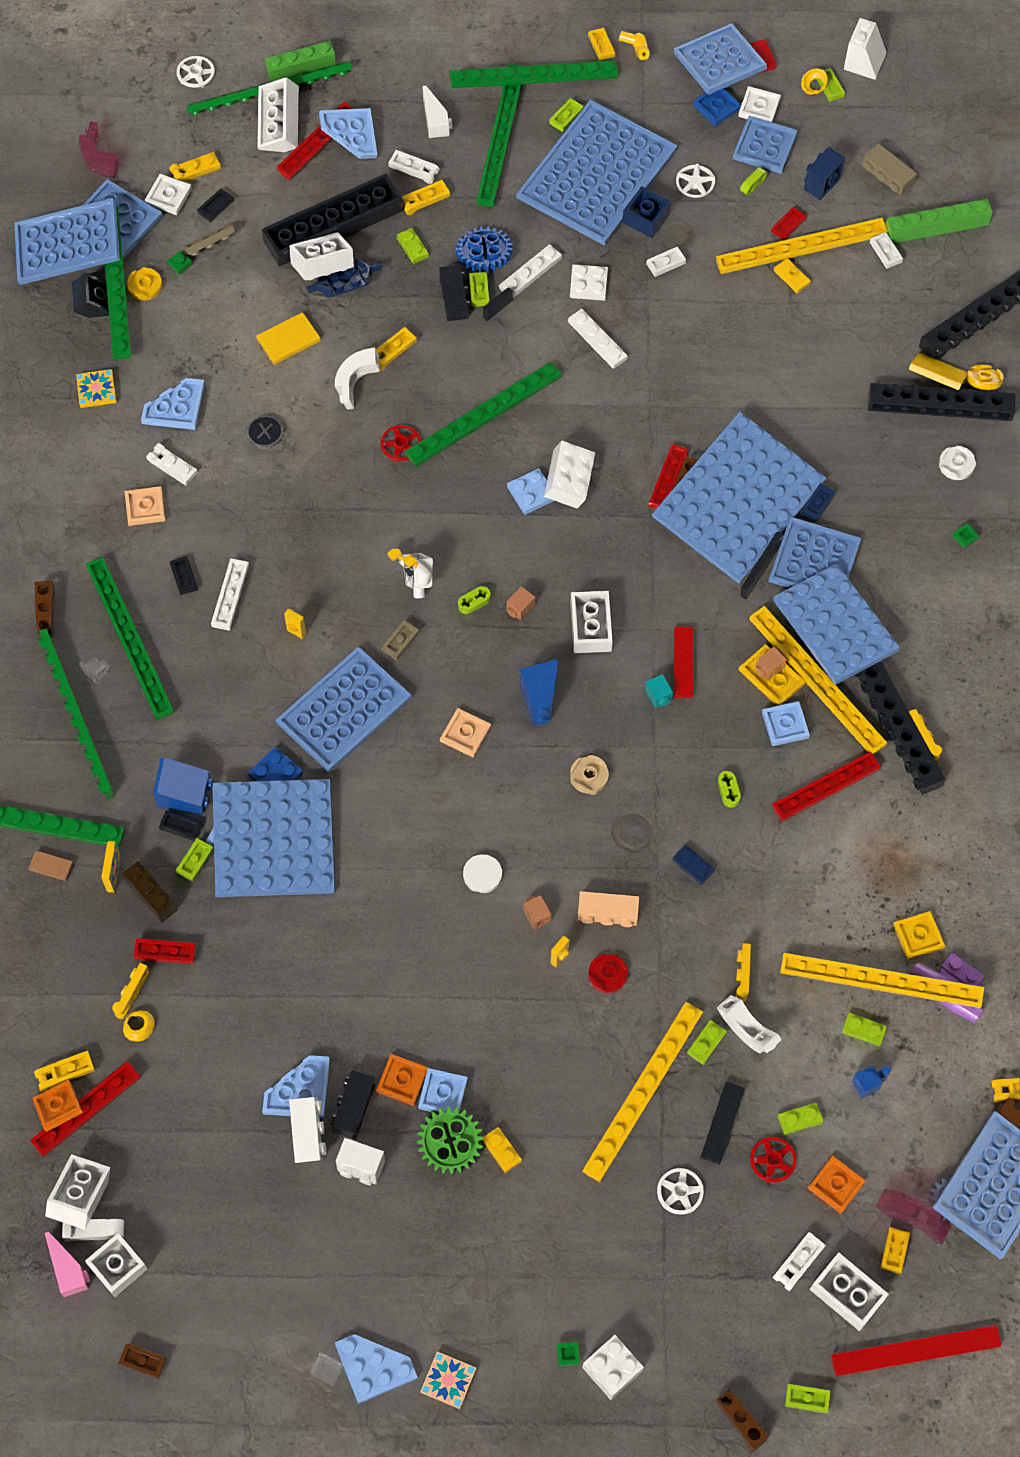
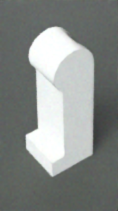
M90 1219L85 1230L63 1222L62 1238L65 1242L107 1240L114 1237L117 1233L123 1238L124 1220Z

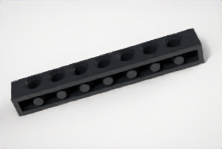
M1020 270L923 335L919 343L920 349L929 357L934 359L941 358L951 348L955 349L964 339L968 340L976 331L983 330L989 322L996 321L1001 314L1009 312L1017 303L1020 304Z
M877 382L870 383L868 411L1012 421L1015 414V393L1006 391L991 392L989 390L977 391L972 389L957 390L954 388H937L935 386L921 387L918 385L907 386Z
M880 661L855 674L854 676L858 677L861 682L862 691L867 693L870 698L871 707L876 709L880 724L885 726L889 740L895 744L897 755L902 757L905 770L913 777L915 788L924 795L943 787L946 778L882 662ZM867 674H873L875 677H869ZM876 689L882 690L883 693H878ZM884 705H889L892 709H887ZM893 721H898L901 725H896ZM902 737H907L910 741H904ZM911 753L917 754L918 757L915 758L911 756ZM923 769L927 771V774H923L919 770Z

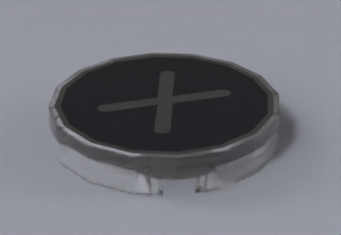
M259 416L248 425V440L258 449H272L282 441L283 427L280 421L272 416Z

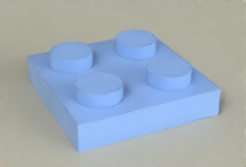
M539 468L507 483V488L524 515L555 501L544 497L547 480Z
M799 701L762 709L763 719L772 746L809 738L810 734Z
M428 1068L418 1109L439 1114V1108L445 1113L447 1112V1107H450L451 1112H454L455 1108L458 1107L460 1112L468 1077Z

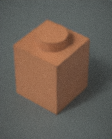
M521 586L507 600L506 610L508 614L521 621L535 606L536 597Z
M773 647L757 659L755 668L761 677L769 681L785 668L787 659Z
M541 895L538 897L532 896L525 900L523 912L533 930L551 922L552 915Z

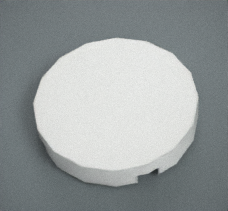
M962 446L946 448L939 459L941 472L953 480L968 478L976 466L973 453Z
M480 854L473 856L467 861L463 870V878L470 890L488 893L499 886L502 879V869L500 863L495 858Z

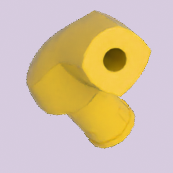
M621 31L619 41L633 44L636 56L640 60L648 59L650 53L645 36L639 32L632 34Z

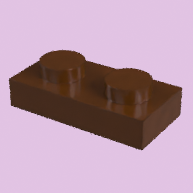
M126 1343L118 1364L159 1379L167 1358Z

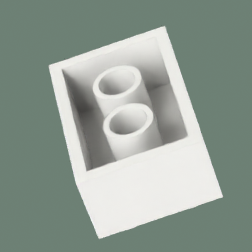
M338 232L290 245L291 264L304 280H313L316 277L327 276L331 273L345 271L354 267L353 249Z
M561 441L553 450L544 497L578 509L586 500L595 452Z
M609 591L571 592L570 606L574 653L611 652L612 630Z
M317 1097L289 1100L295 1163L323 1160V1155H326V1144L321 1141V1134H324V1123L319 1120V1114L322 1113V1102L318 1101Z
M71 1154L47 1200L45 1216L85 1230L108 1185L110 1167Z
M840 1253L834 1257L810 1288L815 1295L858 1331L863 1328L889 1295Z

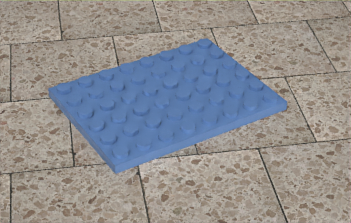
M590 100L516 194V198L605 246L622 223L625 207L641 186L646 189L649 188L677 151L678 145Z
M739 412L653 512L652 517L740 584L758 562L777 531L780 533L784 531L790 517H795L819 484L825 481L826 477L743 413Z

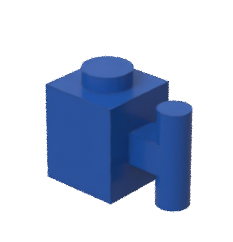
M872 1065L856 1073L852 1082L860 1097L864 1098L880 1090L883 1084L882 1081L887 1079L891 1069L888 1066H884L882 1070L876 1072Z

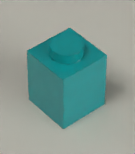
M663 674L646 681L645 691L655 708L667 706L672 701L673 691Z

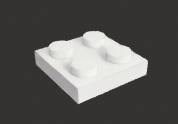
M748 86L738 117L748 119L749 116L773 122L781 95Z
M159 174L145 202L157 209L178 215L192 190L191 184Z
M573 265L570 298L605 301L608 267Z

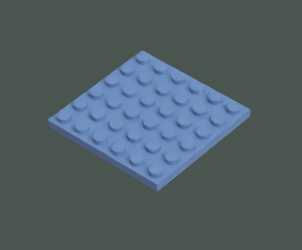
M330 779L213 783L215 898L334 893Z

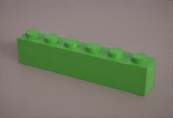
M988 199L890 217L887 218L885 226L888 231L887 235L894 244L987 226L990 223L993 212Z

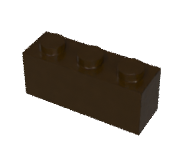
M139 861L123 872L125 881L161 923L177 912L173 900Z

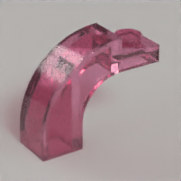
M90 121L89 127L85 130V135H79V146L83 161L94 173L104 177L115 178L119 165L117 154L103 152L96 148L99 129L97 122Z
M884 1189L876 1205L887 1217L899 1219L917 1227L936 1244H943L951 1228L943 1220L944 1216L935 1209L914 1197L895 1190Z

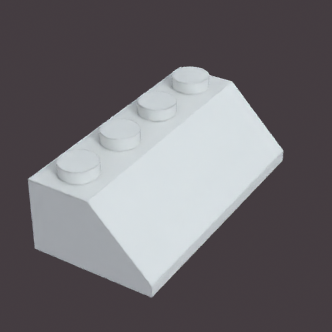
M287 77L259 86V150L287 152L298 147L299 86Z

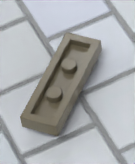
M226 224L182 246L184 253L194 256L201 252L200 249L204 247L210 248L216 245V241L230 238L231 234L235 232L233 225Z

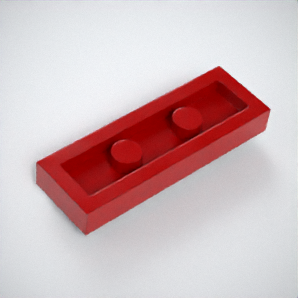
M136 938L133 958L134 960L194 964L196 944Z

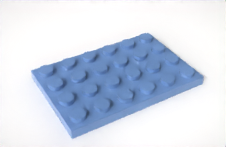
M113 198L14 223L17 281L20 285L120 260L116 202Z
M837 564L779 593L773 598V601L835 685L895 654L900 649Z
M357 647L276 719V723L325 770L330 772L403 707L412 696L360 647Z
M994 1111L932 1208L999 1259L1005 1256L1020 1231V1129Z

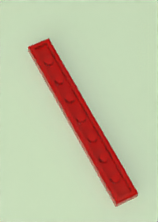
M997 1325L831 1354L835 1377L991 1350L1001 1348L1002 1345Z

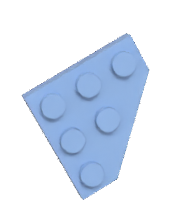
M370 108L319 111L322 131L359 159L377 158L378 154Z
M185 378L175 388L168 389L153 402L149 401L143 408L141 423L196 430L205 385L204 380Z
M309 1055L299 1066L292 1069L276 1085L264 1092L262 1113L264 1115L291 1116L289 1100L317 1097L318 1101L322 1102V1113L319 1114V1118H324L330 1057Z
M355 1334L335 1342L358 1404L418 1379L411 1359L408 1356Z

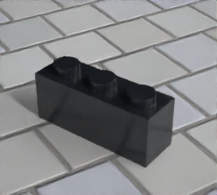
M460 265L439 267V278L447 321L468 319L471 304L470 301L466 300V297H468V287L464 286L463 283L466 282L465 272H461Z
M354 1070L351 1071L350 1076H346L343 1087H345L344 1094H340L337 1101V1106H339L337 1114L333 1113L330 1121L333 1133L357 1140L376 1084L375 1077Z

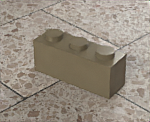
M879 143L864 156L862 166L900 196L915 184L917 173Z

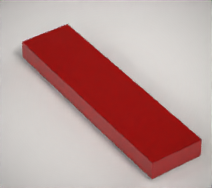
M671 444L648 507L657 509L671 493L689 449Z
M674 627V698H693V627Z

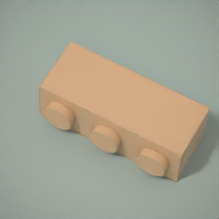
M580 891L577 920L586 924L601 922L603 925L621 924L623 927L636 926L639 897Z

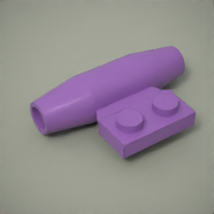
M951 953L943 963L940 973L920 963H917L909 973L910 975L979 986L985 977L954 953ZM938 1001L953 1013L973 1023H976L984 1012L982 1008Z

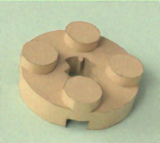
M589 755L588 757L578 758L571 767V784L582 793L595 795L608 782L609 772L607 765L597 756ZM590 771L594 772V777L587 778L586 775H584V773H589Z

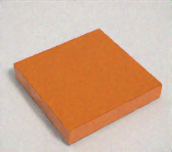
M391 1054L377 1086L376 1093L414 1106L429 1067Z
M69 1079L32 1098L43 1129L46 1132L83 1113Z
M832 1155L808 1189L842 1214L866 1180Z

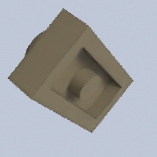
M403 620L381 647L382 651L398 660L419 634V629Z

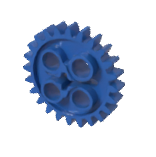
M481 226L480 230L473 228V232L467 230V235L462 234V238H458L456 256H458V261H461V265L466 264V269L472 267L473 272L479 269V273L482 270H486L488 273L489 269L496 271L495 267L502 269V264L507 265V261H510L511 256H513V243H511V238H508V234H503L502 230L496 232V228L490 230L489 226L484 230ZM482 239L485 240L486 260L484 259Z

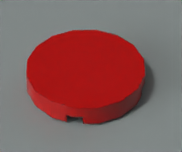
M601 954L590 963L588 971L589 981L599 992L615 993L626 984L628 977L627 965L617 955Z

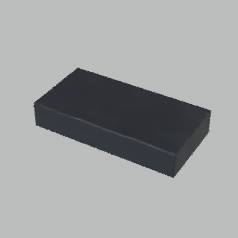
M220 188L197 209V212L211 223L234 202V197Z
M509 287L483 307V318L486 321L490 320L513 301V291Z
M185 556L169 561L180 596L197 591L198 587L188 557Z
M166 810L159 825V830L195 841L203 823Z

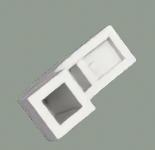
M375 348L364 349L354 353L338 369L335 377V388L339 393L341 403H344L346 409H354L353 388L356 381L363 375L380 372L379 355Z
M730 995L717 1007L729 1027L744 1043L759 1054L762 1051L768 1053L781 1041L777 1033L763 1027L755 1020L741 999Z

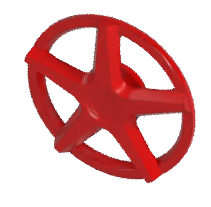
M396 425L384 432L380 445L382 452L394 462L409 460L407 456L399 457L401 451L411 448L408 443L416 436L418 443L421 442V438L413 428L406 425ZM398 428H406L413 433L404 436L401 435ZM393 430L394 440L384 441L387 433ZM384 446L395 447L394 455H390Z
M767 1137L754 1145L750 1154V1164L754 1173L759 1178L768 1183H777L786 1180L794 1172L796 1154L792 1146L785 1140L778 1137ZM769 1141H779L786 1146L779 1151H775ZM763 1143L766 1155L754 1157L757 1147ZM789 1151H791L793 1157L792 1167H789L782 1161V1158ZM755 1163L767 1165L766 1176L757 1170ZM775 1168L787 1172L783 1177L772 1178Z

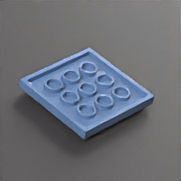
M732 23L674 48L675 56L708 95L767 69V64Z
M107 179L83 205L110 198L115 200L116 206L119 209L124 259L163 216L159 210Z
M790 517L768 582L791 588L835 564L849 578L861 538Z

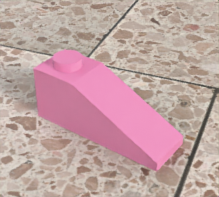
M46 1232L45 1237L62 1296L67 1297L87 1290V1283L90 1282L87 1270L83 1271L80 1264L49 1232Z

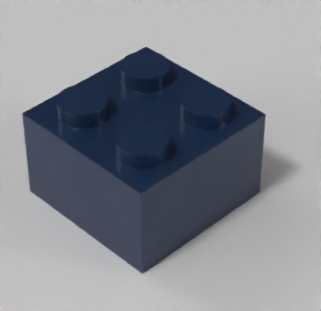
M830 147L824 152L821 151L814 163L811 162L807 166L804 190L821 200L841 179L845 157Z
M641 186L623 210L622 223L653 238L670 215L671 201Z

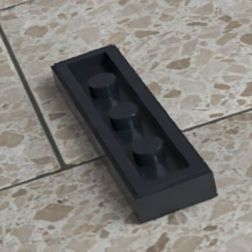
M778 531L775 533L741 587L742 598L747 600L777 553L783 539L782 533Z
M725 1082L700 1157L701 1159L720 1165L745 1090L744 1087Z

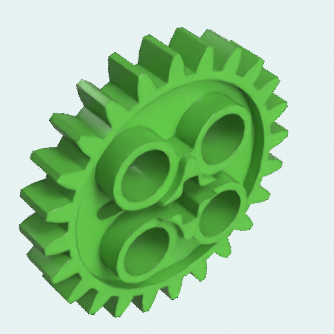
M447 1107V1112L445 1113L439 1108V1115L431 1112L433 1119L426 1117L427 1126L420 1125L424 1132L417 1133L422 1137V1140L417 1141V1144L423 1145L418 1152H425L422 1160L429 1158L430 1160L427 1165L431 1166L434 1163V1171L441 1167L442 1174H445L446 1170L449 1169L451 1175H453L456 1168L459 1173H462V1166L469 1169L468 1162L470 1161L475 1164L476 1162L473 1157H480L477 1149H483V1146L478 1144L479 1141L484 1140L483 1137L478 1136L482 1129L475 1128L479 1122H471L473 1115L465 1117L466 1110L459 1114L458 1107L455 1108L454 1112H451L450 1107ZM454 1122L462 1123L463 1128L461 1132L454 1133L451 1130ZM444 1123H447L451 1137H456L453 1144L457 1158L453 1157L450 1145L448 1143L445 1144L448 1138L443 1126ZM436 1128L443 1131L442 1138L438 1140L432 1137V1131ZM463 1141L469 1144V1150L465 1153L459 1152L457 1148L458 1144ZM447 1148L449 1150V1157L447 1159H440L438 1157L440 1149Z

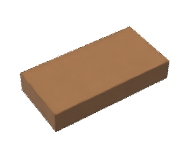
M35 851L29 865V871L67 881L73 862Z

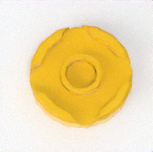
M144 267L141 270H135L127 279L128 292L138 300L153 299L161 292L163 286L159 273L152 268Z
M975 365L967 373V381L970 385L982 390L997 389L1001 387L1004 379L1003 373L997 368L996 370L992 369L990 365Z

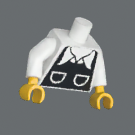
M399 549L390 550L387 555L392 561L397 558L399 559V563L404 567L405 583L413 588L414 598H424V588L432 587L433 559L421 553L405 554L402 556Z

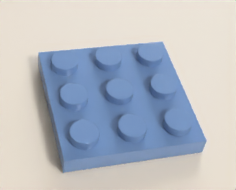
M749 116L732 159L782 174L798 130Z

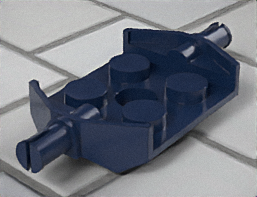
M354 259V267L318 277L316 284L306 286L307 291L310 294L319 290V292H322L329 298L367 286L371 283L372 272L382 270L381 264L378 262L373 265H367L360 260Z

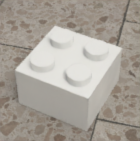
M344 1138L336 1159L340 1175L346 1178H352V1176L359 1178V1181L366 1185H371V1183L377 1185L385 1164L384 1151Z
M119 1233L85 1260L89 1268L114 1297L148 1270Z
M616 1335L589 1357L582 1366L610 1400L632 1382L644 1368Z

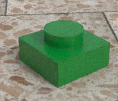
M181 250L167 260L168 265L179 275L193 265L192 260Z
M968 523L952 535L963 549L979 539V535Z
M578 1342L556 1344L558 1367L580 1365Z

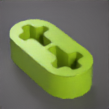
M761 167L757 168L743 182L740 191L749 196L763 183L768 173Z
M480 586L461 596L458 600L459 611L463 614H470L488 604L490 601V590L487 587ZM480 593H481L482 595H485V598H484V599H483V597H479V594H480ZM463 602L469 604V607L463 606Z
M730 771L721 772L718 777V787L722 801L727 807L734 808L739 804L741 798L736 777ZM724 777H727V779L730 780L729 787H727L726 782L723 781ZM729 792H731L732 797H736L734 801L728 799Z

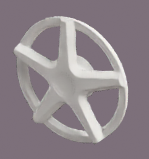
M201 56L188 57L177 67V77L180 83L193 88H203L213 79L215 74L212 62ZM197 59L196 63L190 66L184 64L188 60ZM202 60L208 62L211 69H202ZM180 67L189 72L184 78L180 76ZM211 73L210 77L203 82L201 75ZM195 78L198 84H191L187 81Z
M699 164L689 165L678 172L676 184L684 195L699 198L706 196L713 190L715 176L704 166ZM689 169H694L692 176L683 174V172ZM700 169L708 173L709 176L700 177ZM679 178L688 181V184L683 189L680 187ZM712 181L710 189L706 192L702 183ZM691 188L698 189L701 195H692L687 192Z
M676 1168L666 1172L661 1177L657 1187V1195L664 1209L671 1213L682 1215L691 1213L698 1208L703 1199L704 1189L701 1180L695 1173L688 1169ZM680 1172L676 1184L665 1180L668 1175ZM686 1173L692 1175L697 1180L699 1186H687ZM662 1185L672 1192L665 1202L661 1195ZM700 1192L697 1203L691 1207L688 1195ZM680 1200L686 1210H675L669 1206L675 1201Z

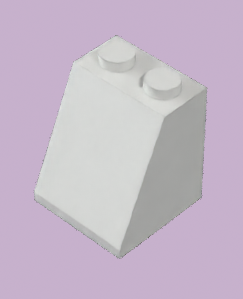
M862 18L859 19L848 45L844 70L874 80L877 78L887 53L875 22Z

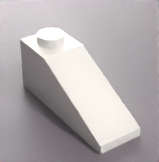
M423 86V101L429 138L449 136V129H452L451 118H448L447 111L427 86Z

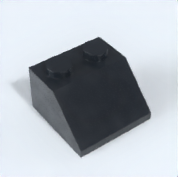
M83 273L72 282L74 313L87 318L109 316L106 281Z

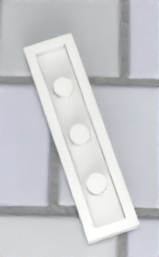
M549 244L499 285V289L504 291L509 287L513 291L514 298L560 261L562 254Z
M580 309L568 318L569 324L613 369L627 360L628 356L583 309Z
M230 558L212 618V627L230 631L249 568V562Z

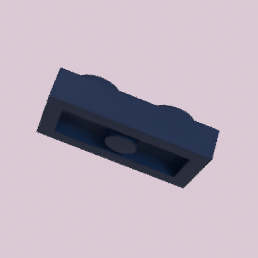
M820 483L803 507L801 514L817 522L836 495V491Z
M687 845L672 859L700 885L715 872L712 866Z

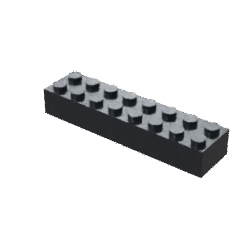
M383 174L262 228L263 242L280 267L291 262L290 245L337 232L343 238L402 212L403 198L388 175Z

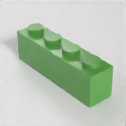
M330 41L265 58L266 72L270 82L336 64L335 53Z

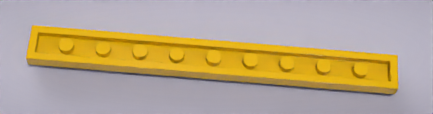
M878 218L716 256V263L720 273L725 274L870 240L885 232L888 233L883 218Z
M765 606L750 616L749 620L787 659L791 667L806 681L807 685L868 753L871 752L874 755L887 745L884 738Z
M788 953L783 954L780 970L781 974L976 1008H981L984 987Z
M685 1002L585 1165L583 1173L601 1182L701 1018L703 1011Z

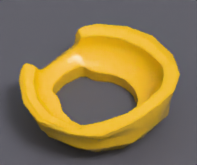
M818 68L806 72L801 81L802 90L810 95L821 93L828 82L826 72ZM814 79L822 80L824 85L820 90H812L810 88V84Z
M143 1010L130 1013L123 1024L125 1037L136 1042L147 1039L153 1033L154 1018L149 1012ZM132 1016H140L144 1019V1026L140 1030H132L128 1025V1021Z

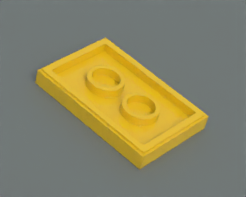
M303 312L256 335V339L274 365L321 341Z
M922 353L917 354L909 367L913 372L957 390L964 383L968 373Z
M765 644L745 661L738 670L776 706H780L806 684V681L787 663L785 668L769 681L761 677L757 673L755 666L757 659L771 649Z

